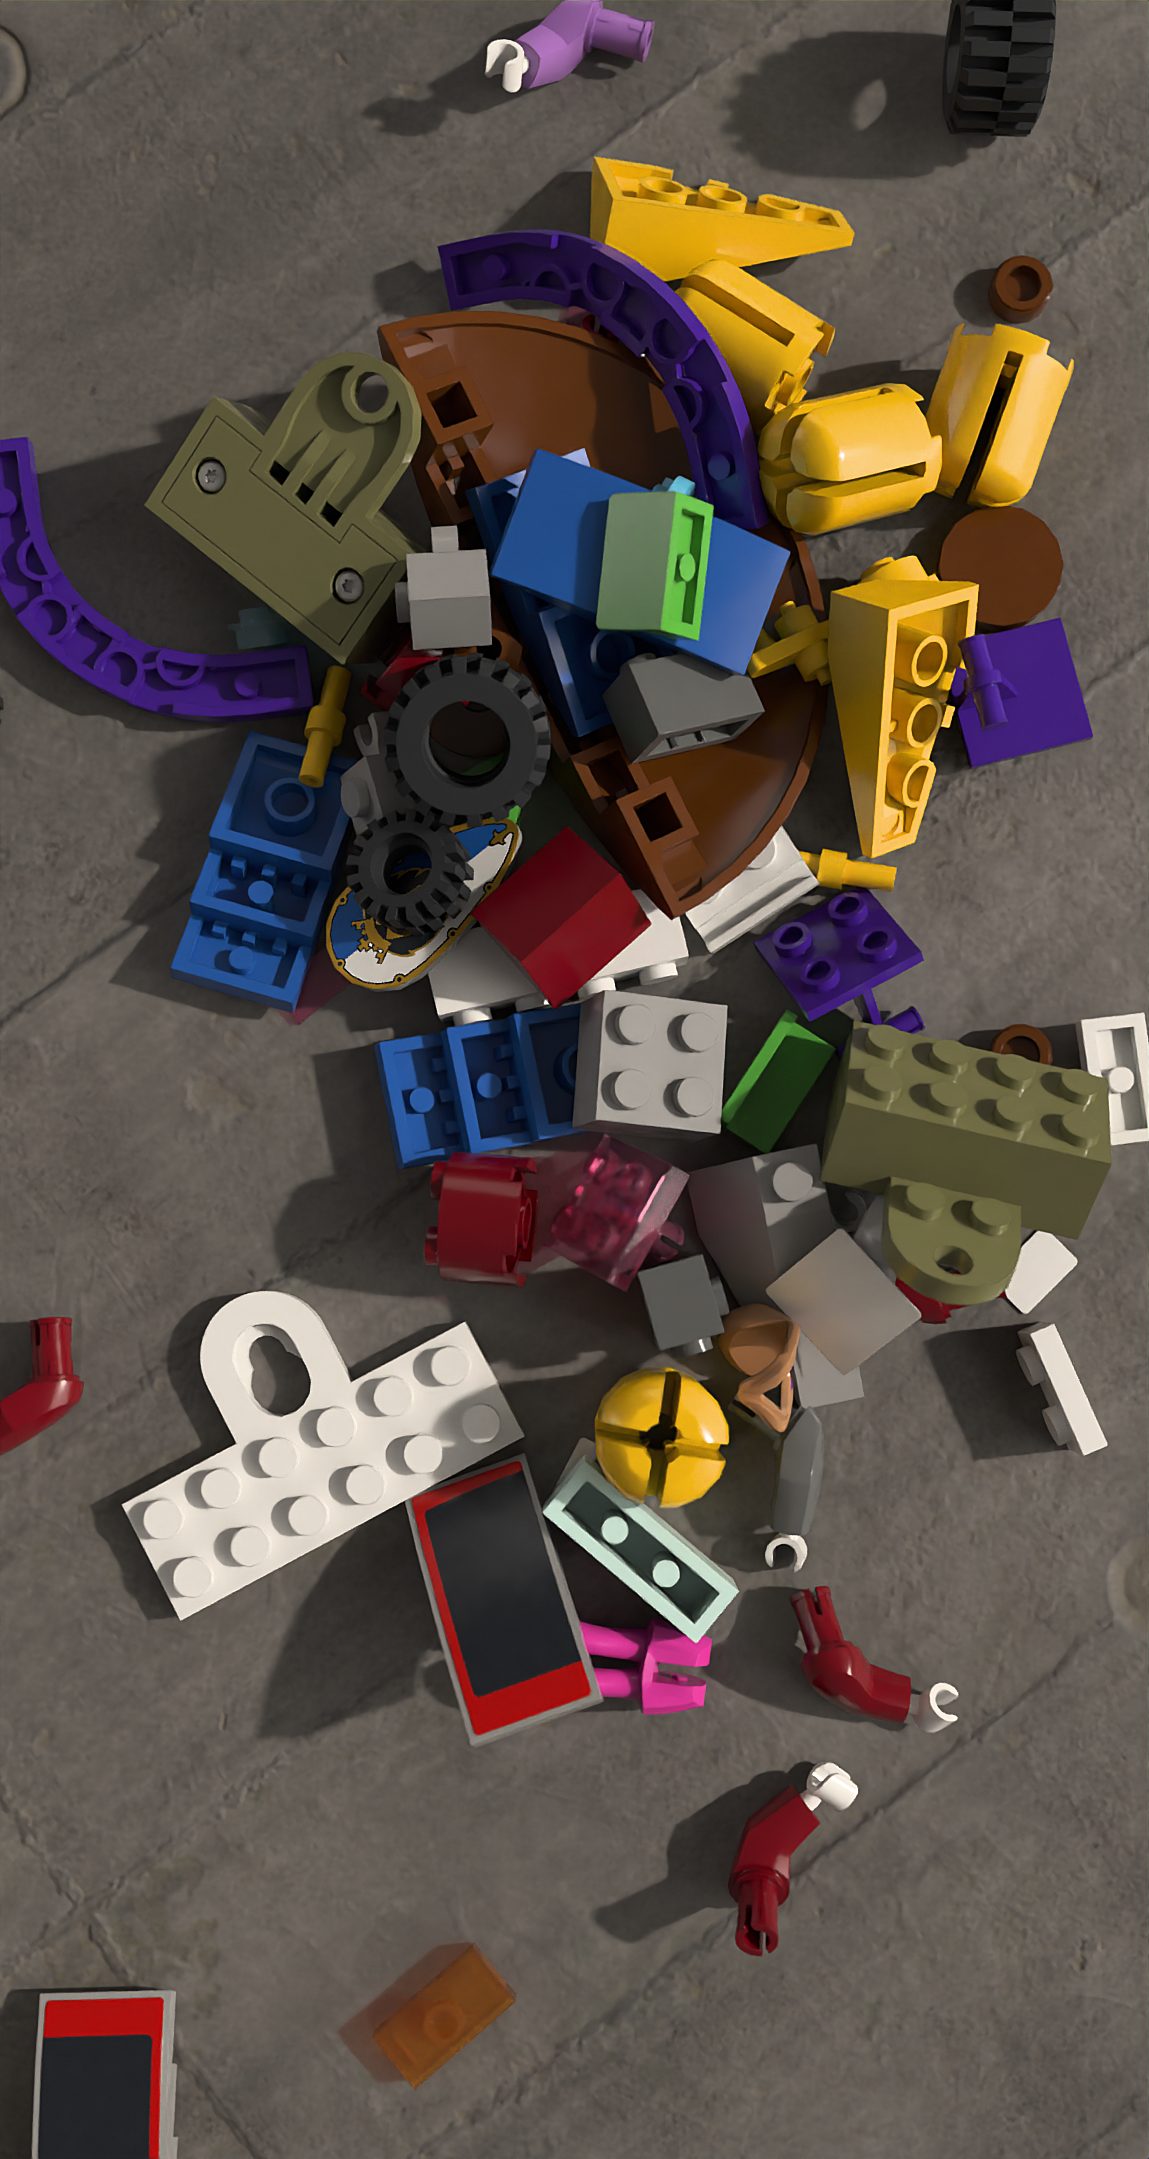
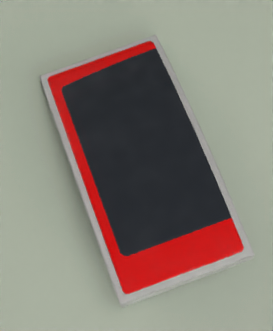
M523 1453L433 1485L405 1500L432 1612L471 1746L476 1748L603 1702L600 1687L583 1639L585 1637L565 1579L566 1574L547 1517L542 1513L543 1505L526 1454Z
M151 1990L40 1994L34 2081L32 2159H177L178 2137H173L177 2064L172 2063L176 1991Z

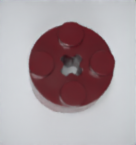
M454 1152L448 1162L435 1161L431 1175L432 1200H440L437 1227L429 1226L427 1230L424 1259L427 1266H438L443 1281L524 1287L528 1276L516 1272L519 1261H532L538 1213V1190L526 1189L525 1173L537 1174L534 1158Z

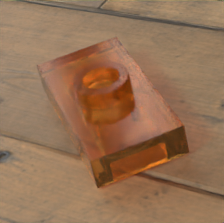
M474 1942L374 2030L373 2039L411 2086L416 2089L516 2002V1992Z

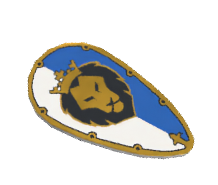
M507 818L499 822H495L494 819H485L481 827L467 828V823L449 828L469 852L471 860L466 862L474 869V880H464V883L472 891L468 901L457 897L453 902L461 910L460 914L453 919L447 912H444L439 917L445 927L436 932L427 924H424V935L413 936L406 929L404 935L393 933L388 927H383L359 906L353 898V895L356 893L347 887L335 900L326 923V948L334 967L353 985L374 992L401 990L423 978L454 949L476 923V920L469 912L508 878L522 842V833L517 824ZM413 852L403 857L395 865L390 875L389 882L392 891L398 894H407L420 887L431 871L432 865L429 855L423 852Z

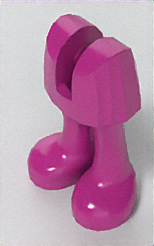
M655 1618L649 1621L645 1628L603 1627L579 1621L585 1637L583 1639L588 1654L636 1662L635 1668H593L602 1697L638 1701L643 1715L667 1714L704 1706L707 1683L705 1680L688 1674L659 1671L658 1662L693 1667L707 1666L710 1660L711 1638L703 1635L695 1643L673 1623Z

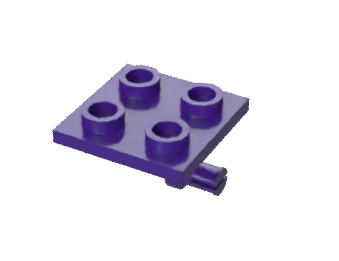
M1061 617L988 636L983 634L974 635L958 642L965 669L956 667L949 694L952 705L955 707L954 713L970 769L1091 740L1094 737Z
M857 886L753 942L758 954L809 1022L853 999L865 1023L889 1025L900 1031L912 1034L925 1030L920 1014L912 1005L884 1022L881 1020L871 989L921 963L924 959L920 949L868 888ZM847 1042L834 1047L836 1048L835 1052L839 1061H841Z

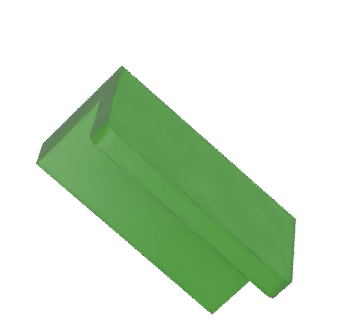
M677 491L614 493L610 496L596 618L597 628L605 631L649 632L677 641H699L713 505Z
M788 1009L770 1032L724 1103L721 1112V1128L763 1155L771 1151L836 1050V1048L797 1024L795 1020L798 1016Z

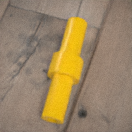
M341 666L328 667L318 706L310 709L304 735L309 741L299 781L310 787L323 786L333 747L341 743L347 718L342 711L352 674L348 669Z
M822 849L821 855L798 851L813 876L819 882L817 886L841 890L842 885L846 884L887 892L893 891L897 867L847 859V852Z

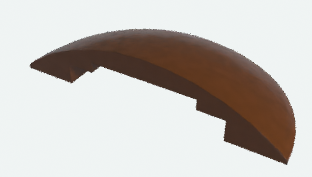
M452 311L420 315L381 325L377 329L382 360L397 367L413 386L422 412L421 439L410 464L431 527L457 526L459 551L485 549L465 490L527 468L535 449H541L560 456L585 448L591 468L651 491L657 484L662 485L666 477L674 481L678 476H682L693 482L685 442L673 411L662 392V389L666 386L665 382L647 358H638L629 348L615 341L573 325L538 316L501 311ZM767 508L769 523L760 528L745 531L791 551L762 626L763 630L775 642H778L782 639L774 624L782 617L779 608L785 603L793 601L796 608L802 605H809L819 623L826 621L820 585L802 533L783 526L769 513ZM486 552L487 569L489 573L491 563ZM488 576L491 623L501 626L509 635L513 636L523 645L517 673L520 674L522 672L532 682V688L537 695H541L546 706L551 734L550 757L546 765L585 823L618 865L671 921L710 899L738 877L767 847L789 816L806 783L819 746L827 709L828 684L821 686L818 679L805 682L795 663L759 677L751 678L765 711L735 740L631 764L614 723L581 737H573L540 676L514 621L498 580ZM492 636V645H483L482 648L486 656H494L502 650V645L496 637Z

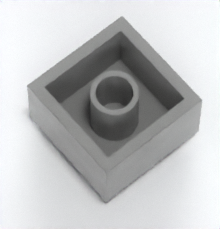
M606 989L582 1002L572 1129L692 1143L720 1134L728 1006Z

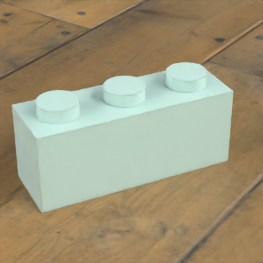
M586 1454L583 1455L543 1505L542 1513L695 1643L701 1639L739 1592L734 1580L644 1503L641 1505L626 1499L607 1481L602 1468Z

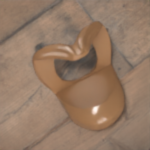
M760 1303L747 1304L732 1310L722 1320L724 1333L717 1336L719 1349L733 1367L751 1376L743 1380L739 1385V1401L753 1410L769 1429L784 1432L790 1419L793 1402V1381L790 1376V1370L794 1364L796 1348L800 1338V1325L789 1316L770 1306ZM776 1386L780 1387V1409L765 1397L763 1392L769 1391Z

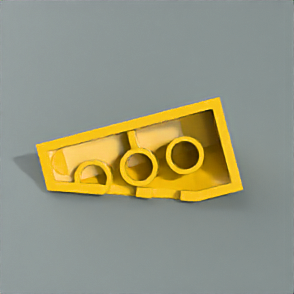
M594 157L591 182L590 239L609 245L638 261L664 282L683 279L692 269L712 259L725 260L737 267H744L852 245L855 233L840 211L772 194L760 195L757 204L747 202V197L742 193L729 189V184L709 179L707 186H702L698 190L672 181L674 170L648 164Z
M876 579L831 592L827 657L862 855L872 859L912 844L916 840L936 773L933 762L929 760L933 744L940 726L949 728L955 707L947 705L946 701L956 667L965 669L958 642L967 637L974 636L979 584L967 581Z

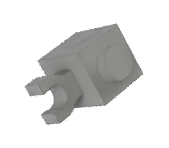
M457 526L431 527L433 553L406 554L408 582L395 583L398 623L411 622L413 650L492 645L486 549L459 551Z
M389 711L372 713L368 716L369 724L358 725L353 729L357 745L364 757L340 776L342 783V806L346 814L352 818L356 836L358 834L361 836L373 835L374 833L366 825L374 819L383 827L388 825L385 814L387 812L397 810L406 819L407 808L414 809L416 801L409 794L404 798L395 787L397 778L394 772L388 773L384 759L387 755V746L383 744L384 728L387 725ZM429 811V813L435 815L436 817L438 816L437 814Z

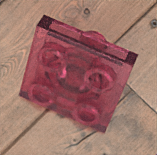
M604 1135L597 1149L586 1159L583 1174L566 1205L561 1207L556 1213L551 1231L543 1246L626 1292L647 1253L651 1254L658 1261L666 1262L679 1252L660 1241V1237L666 1236L681 1246L683 1244V1228L676 1222L667 1220V1217L690 1175L672 1164L608 1135Z

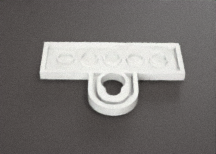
M279 1291L252 1292L233 1299L215 1314L206 1328L200 1350V1364L204 1380L236 1444L122 1504L181 1621L525 1436V1433L466 1321L353 1381L324 1323L308 1304L293 1295ZM273 1336L284 1345L287 1352L302 1358L308 1369L311 1380L310 1394L304 1405L295 1412L286 1415L271 1413L262 1408L254 1398L251 1388L254 1369L249 1359V1350L252 1343L259 1337Z

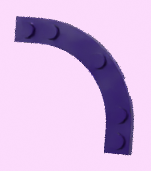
M522 229L506 231L437 246L451 311L515 299L541 300L567 308L576 306L599 317V324L617 336L638 358L646 356L666 384L662 392L678 422L686 445L693 482L695 483L696 499L714 506L713 517L743 530L757 529L769 523L767 506L762 494L759 470H761L751 422L740 390L726 360L706 328L688 305L663 280L638 261L609 245L582 235L558 230Z
M27 436L0 440V589L22 625L45 651L71 674L97 691L126 705L156 715L186 721L212 723L257 721L309 714L310 709L316 706L309 651L306 645L226 655L194 654L165 647L160 649L131 637L126 631L98 613L73 588L52 551L41 510L33 444Z

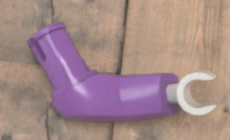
M564 0L538 26L515 41L501 39L491 42L487 48L485 76L491 78L496 74H503L502 86L509 92H517L520 86L529 89L560 81L572 72L585 58L586 52L591 53L593 47L637 59V62L644 63L652 40L654 21L649 19L646 21L605 9L601 0Z

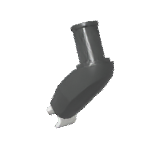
M770 1391L763 1392V1395L780 1409V1398ZM737 1392L727 1410L747 1421L774 1442L772 1448L777 1451L774 1455L775 1476L770 1528L779 1534L769 1543L765 1552V1559L768 1565L772 1567L776 1558V1546L788 1544L797 1553V1561L794 1567V1572H797L802 1567L807 1556V1546L801 1536L811 1531L822 1484L824 1465L822 1421L810 1406L807 1409L800 1406L798 1410L792 1407L785 1431H773L765 1425L753 1410L739 1401Z

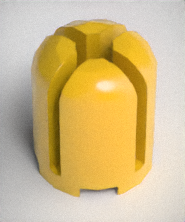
M712 259L692 269L681 281V287L674 292L688 305L703 324L726 360L740 390L753 433L760 436L762 429L778 411L792 403L801 402L807 392L803 387L814 367V361L811 358L815 351L826 357L834 338L835 327L729 261Z
M962 323L953 331L947 348V355L925 415L930 436L940 435L942 439V467L934 492L952 499L955 489L959 487L968 466L992 395L997 386L1005 390L966 504L980 508L1011 505L1019 502L1032 486L1063 395L1072 376L1074 361L1071 359L1067 367L1064 368L1058 361L1046 355L1050 341L1027 331L995 324L991 336L978 334L961 335L965 323Z
M885 383L792 403L778 411L762 429L757 446L759 455L766 458L759 461L761 469L759 470L762 494L769 513L783 526L792 528L796 532L818 535L910 511V508L917 504L923 494L935 490L942 467L941 436H930L925 416L915 403L924 400L923 397L905 384Z
M668 1366L642 1367L620 1378L604 1394L595 1416L596 1456L607 1481L626 1499L643 1505L645 1495L656 1496L659 1508H678L702 1497L720 1478L726 1460L719 1452L721 1444H729L728 1424L717 1400L691 1375ZM660 1412L670 1416L671 1420L667 1425L669 1428L676 1427V1436L673 1441L670 1439L664 1440L662 1449H653L647 1446L650 1443L649 1437L641 1440L639 1430L647 1431L651 1426L657 1424Z

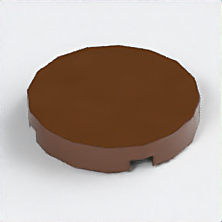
M1012 506L984 507L975 509L955 523L939 549L935 574L939 581H967L979 584L975 628L1003 632L1024 627L1045 611L1060 587L1063 559L1058 540L1043 520L1023 508Z

